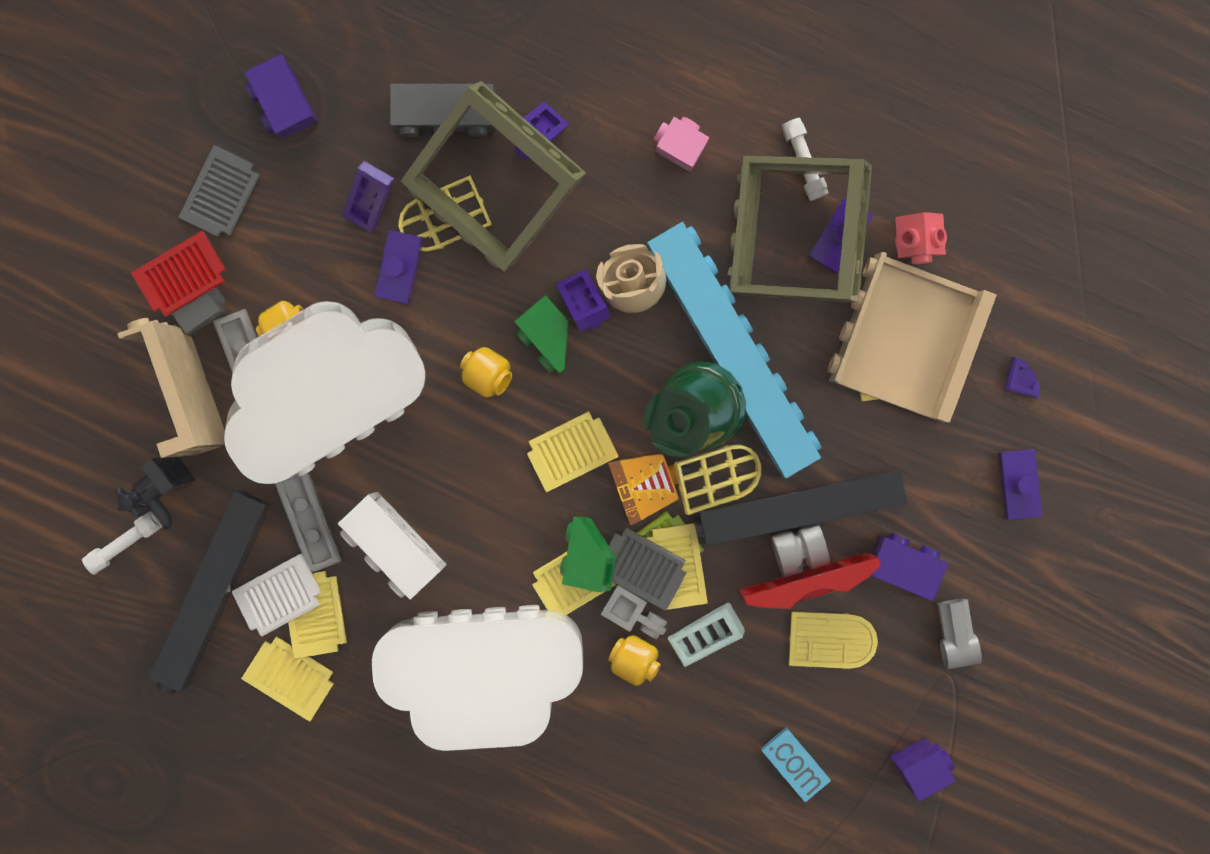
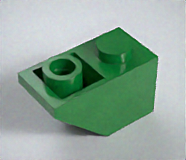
M545 295L515 321L519 327L515 334L527 347H530L532 344L537 347L542 353L537 359L549 373L556 369L559 374H562L566 366L569 323Z
M584 516L573 517V522L569 523L566 531V541L569 542L567 556L563 557L560 566V574L563 576L562 584L596 592L611 591L616 562L615 554L591 518Z

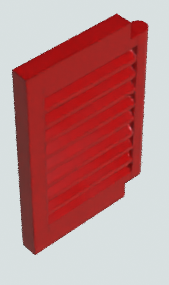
M201 231L131 272L152 310L154 312L161 310L163 315L167 317L223 284L225 280L221 273L226 271V268L204 231Z

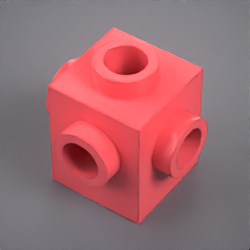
M923 212L895 217V246L898 258H912V264H926L933 262V256L946 255L945 244L947 234L944 229L943 214Z

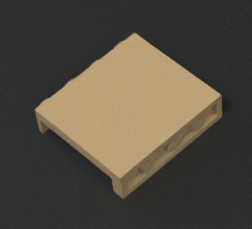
M885 252L875 254L874 258L870 257L863 270L862 276L866 277L863 289L860 290L859 303H851V308L855 309L851 322L846 321L841 330L839 340L843 341L839 354L834 353L827 370V372L831 373L829 381L935 421L950 423L997 294L986 290L976 291L886 257L887 253Z
M142 318L128 323V330L117 333L119 339L146 344L178 437L157 444L161 458L199 455L225 446V430L192 336L186 334L177 325H168L167 322L159 323L158 320L149 322L148 318Z

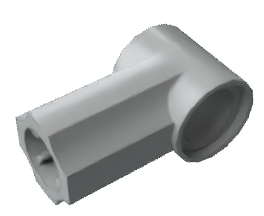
M954 599L937 603L943 637L940 640V651L946 670L981 664L980 644L977 636L973 634L968 600Z

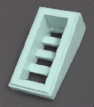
M728 602L670 635L668 640L683 666L686 667L743 638L745 629ZM721 618H724L726 624L731 630L728 633L726 632L720 621ZM712 624L719 636L716 640L707 627ZM698 630L707 643L704 647L695 634ZM685 637H688L695 649V652L692 654L683 641Z

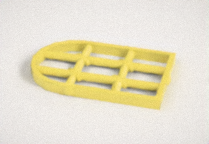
M471 175L440 188L457 204L476 196L481 208L468 214L474 217L483 213L487 223L482 226L484 228L492 226L483 205V199L479 196ZM467 181L470 182L473 188L472 192L456 199L451 197L449 189ZM414 199L401 212L398 225L400 232L404 233L403 227L418 220H425L429 230L417 236L423 238L432 237L435 246L422 247L421 251L428 252L442 249L444 246L461 239L458 235L440 243L436 233L451 227V225L445 223L438 227L436 225L433 226L429 218L430 215L434 214L433 209H425L422 201ZM418 204L421 214L404 221V216L409 208Z
M740 444L725 445L721 448L674 462L685 514L687 515L746 496L758 485L761 477V463L758 455L751 448ZM744 449L750 455L733 460L731 450ZM726 452L727 460H725V463L707 468L705 458ZM753 459L755 462V472L736 477V464ZM700 460L702 467L699 468L700 471L683 476L682 465ZM729 467L731 475L728 478L729 480L711 486L709 479L711 472ZM703 475L705 486L702 489L686 493L684 481ZM753 478L747 489L740 492L738 484ZM733 484L734 495L714 501L713 493H715V490ZM707 493L709 503L690 509L689 498Z

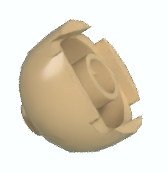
M633 244L617 248L609 253L611 258L604 265L601 262L598 266L596 279L605 300L617 310L626 313H639L648 310L658 303L665 291L667 278L660 254L655 251L654 255L645 245Z

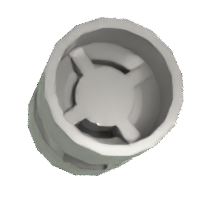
M818 523L801 526L796 534L788 530L771 535L774 553L784 578L802 573L804 566L815 569L830 564L827 545Z

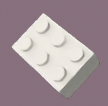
M378 492L367 495L338 523L343 529L340 534L345 541L352 547L358 545L367 554L364 557L367 564L376 572L382 570L391 579L388 582L390 588L401 598L404 595L409 599L414 597L447 565Z

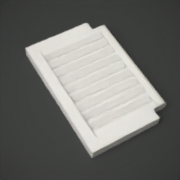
M302 554L291 558L232 591L250 630L252 631L257 628L261 636L320 605L316 596L321 591Z

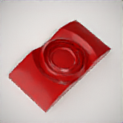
M865 552L830 562L826 566L806 569L802 573L785 578L782 576L738 589L746 605L762 608L790 609L799 601L816 598L833 591L848 592L873 574L881 564L878 557Z

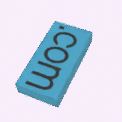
M787 727L761 748L762 752L804 802L808 801L831 781Z

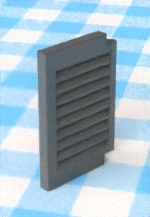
M213 145L178 218L217 237H220L222 232L231 236L260 177L259 174L252 171L254 164Z
M627 527L622 535L615 533L609 544V547L616 556L612 581L666 611L687 574L682 569L686 560Z

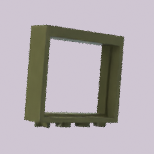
M480 81L466 89L400 182L408 188V192L415 199L423 201L433 209L434 215L440 221L449 223L456 229L464 242L479 249L492 266L506 271L518 261L582 180L586 172ZM471 107L559 183V186L510 248H507L423 174Z
M743 156L741 174H737L740 196L734 205V216L737 219L736 233H733L731 237V251L734 253L733 266L729 268L727 274L730 276V292L740 296L859 303L872 165L865 159ZM762 172L849 175L838 290L751 285Z

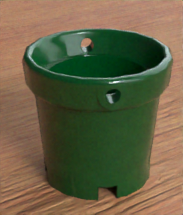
M697 361L681 366L667 378L662 390L650 399L644 411V427L646 431L650 430V434L654 438L652 444L666 455L684 457L699 450L724 445L738 434L745 420L746 400L742 387L731 372L716 363Z

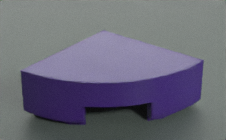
M1012 357L1003 390L1038 399L1040 385L1034 372L1024 360Z

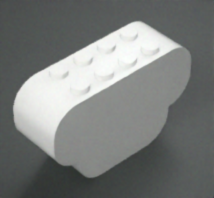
M319 302L307 307L289 320L252 340L238 353L231 380L235 401L229 409L224 434L225 447L229 456L243 475L258 483L274 484L284 481L294 474L300 477L308 473L315 467L314 462L324 456L329 459L338 455L345 449L344 444L355 437L357 440L366 438L375 431V425L383 420L391 422L405 412L403 408L417 399L425 383V369L415 345L406 331L393 321L376 318L360 323L350 309L336 302Z
M539 605L520 606L517 612H506L505 607L486 608L483 614L472 615L471 609L452 610L450 615L438 617L437 611L419 612L416 617L395 624L378 641L372 656L373 683L380 698L395 709L410 711L412 728L417 737L427 746L443 751L522 746L535 741L542 735L549 723L552 702L570 695L578 686L583 671V643L577 624L563 613L539 610Z

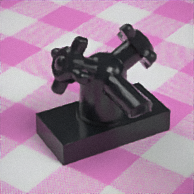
M157 457L144 464L141 468L146 475L137 483L132 484L131 493L125 492L122 487L116 489V493L119 496L118 511L131 512L133 516L137 517L141 514L137 506L147 507L164 530L171 528L172 515L159 498L164 494L184 489L196 481L179 457Z

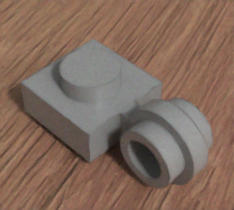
M620 585L617 586L601 613L602 616L629 632L635 622L639 621L642 623L640 630L655 639L660 634L664 635L667 630L664 627L667 621L651 611L647 616L641 614L647 604L646 600Z

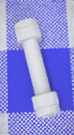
M796 118L782 124L786 142L791 141L796 156L812 158L804 139V135L807 132L801 119ZM803 174L807 183L803 187L810 201L829 194L824 177L819 178L818 174Z
M149 511L135 520L134 527L104 548H96L82 558L86 569L95 575L109 566V560L143 536L145 538L150 537L162 528L152 512Z

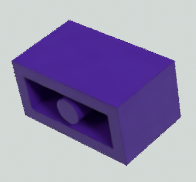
M282 54L245 72L249 83L245 84V88L254 103L260 102L265 112L260 115V118L269 134L275 132L279 138L284 139L318 122L288 61Z
M890 533L889 538L879 535L872 555L879 558L881 566L870 576L933 601L949 564L939 559L941 553L923 545L920 551L908 547L909 539L894 533Z
M925 737L890 756L905 786L918 801L956 782L950 772L955 769V766L945 750L942 751L938 743L932 745Z

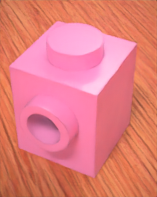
M673 117L669 125L663 122L654 138V141L658 142L655 152L691 172L709 137L699 132L700 126L685 117L679 120Z

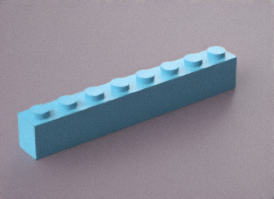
M681 222L648 241L646 246L654 255L655 251L660 254L667 282L714 363L731 372L741 385L746 400L745 415L781 477L786 479L819 460L821 456L817 450L822 447L812 431L807 433L800 421L804 419V416L795 402L789 403L783 392L787 390V387L781 376L777 372L772 374L766 363L770 361V358L761 343L755 345L749 333L753 329L744 314L738 316L731 305L736 301L726 284L721 287L714 276L719 272L709 255L703 257L697 247L701 244V241L692 226L686 228L685 224Z

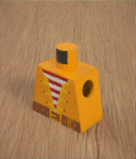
M662 453L608 463L630 525L643 520L679 499L674 486L679 484L675 464L667 466ZM688 464L681 466L683 476L691 473Z

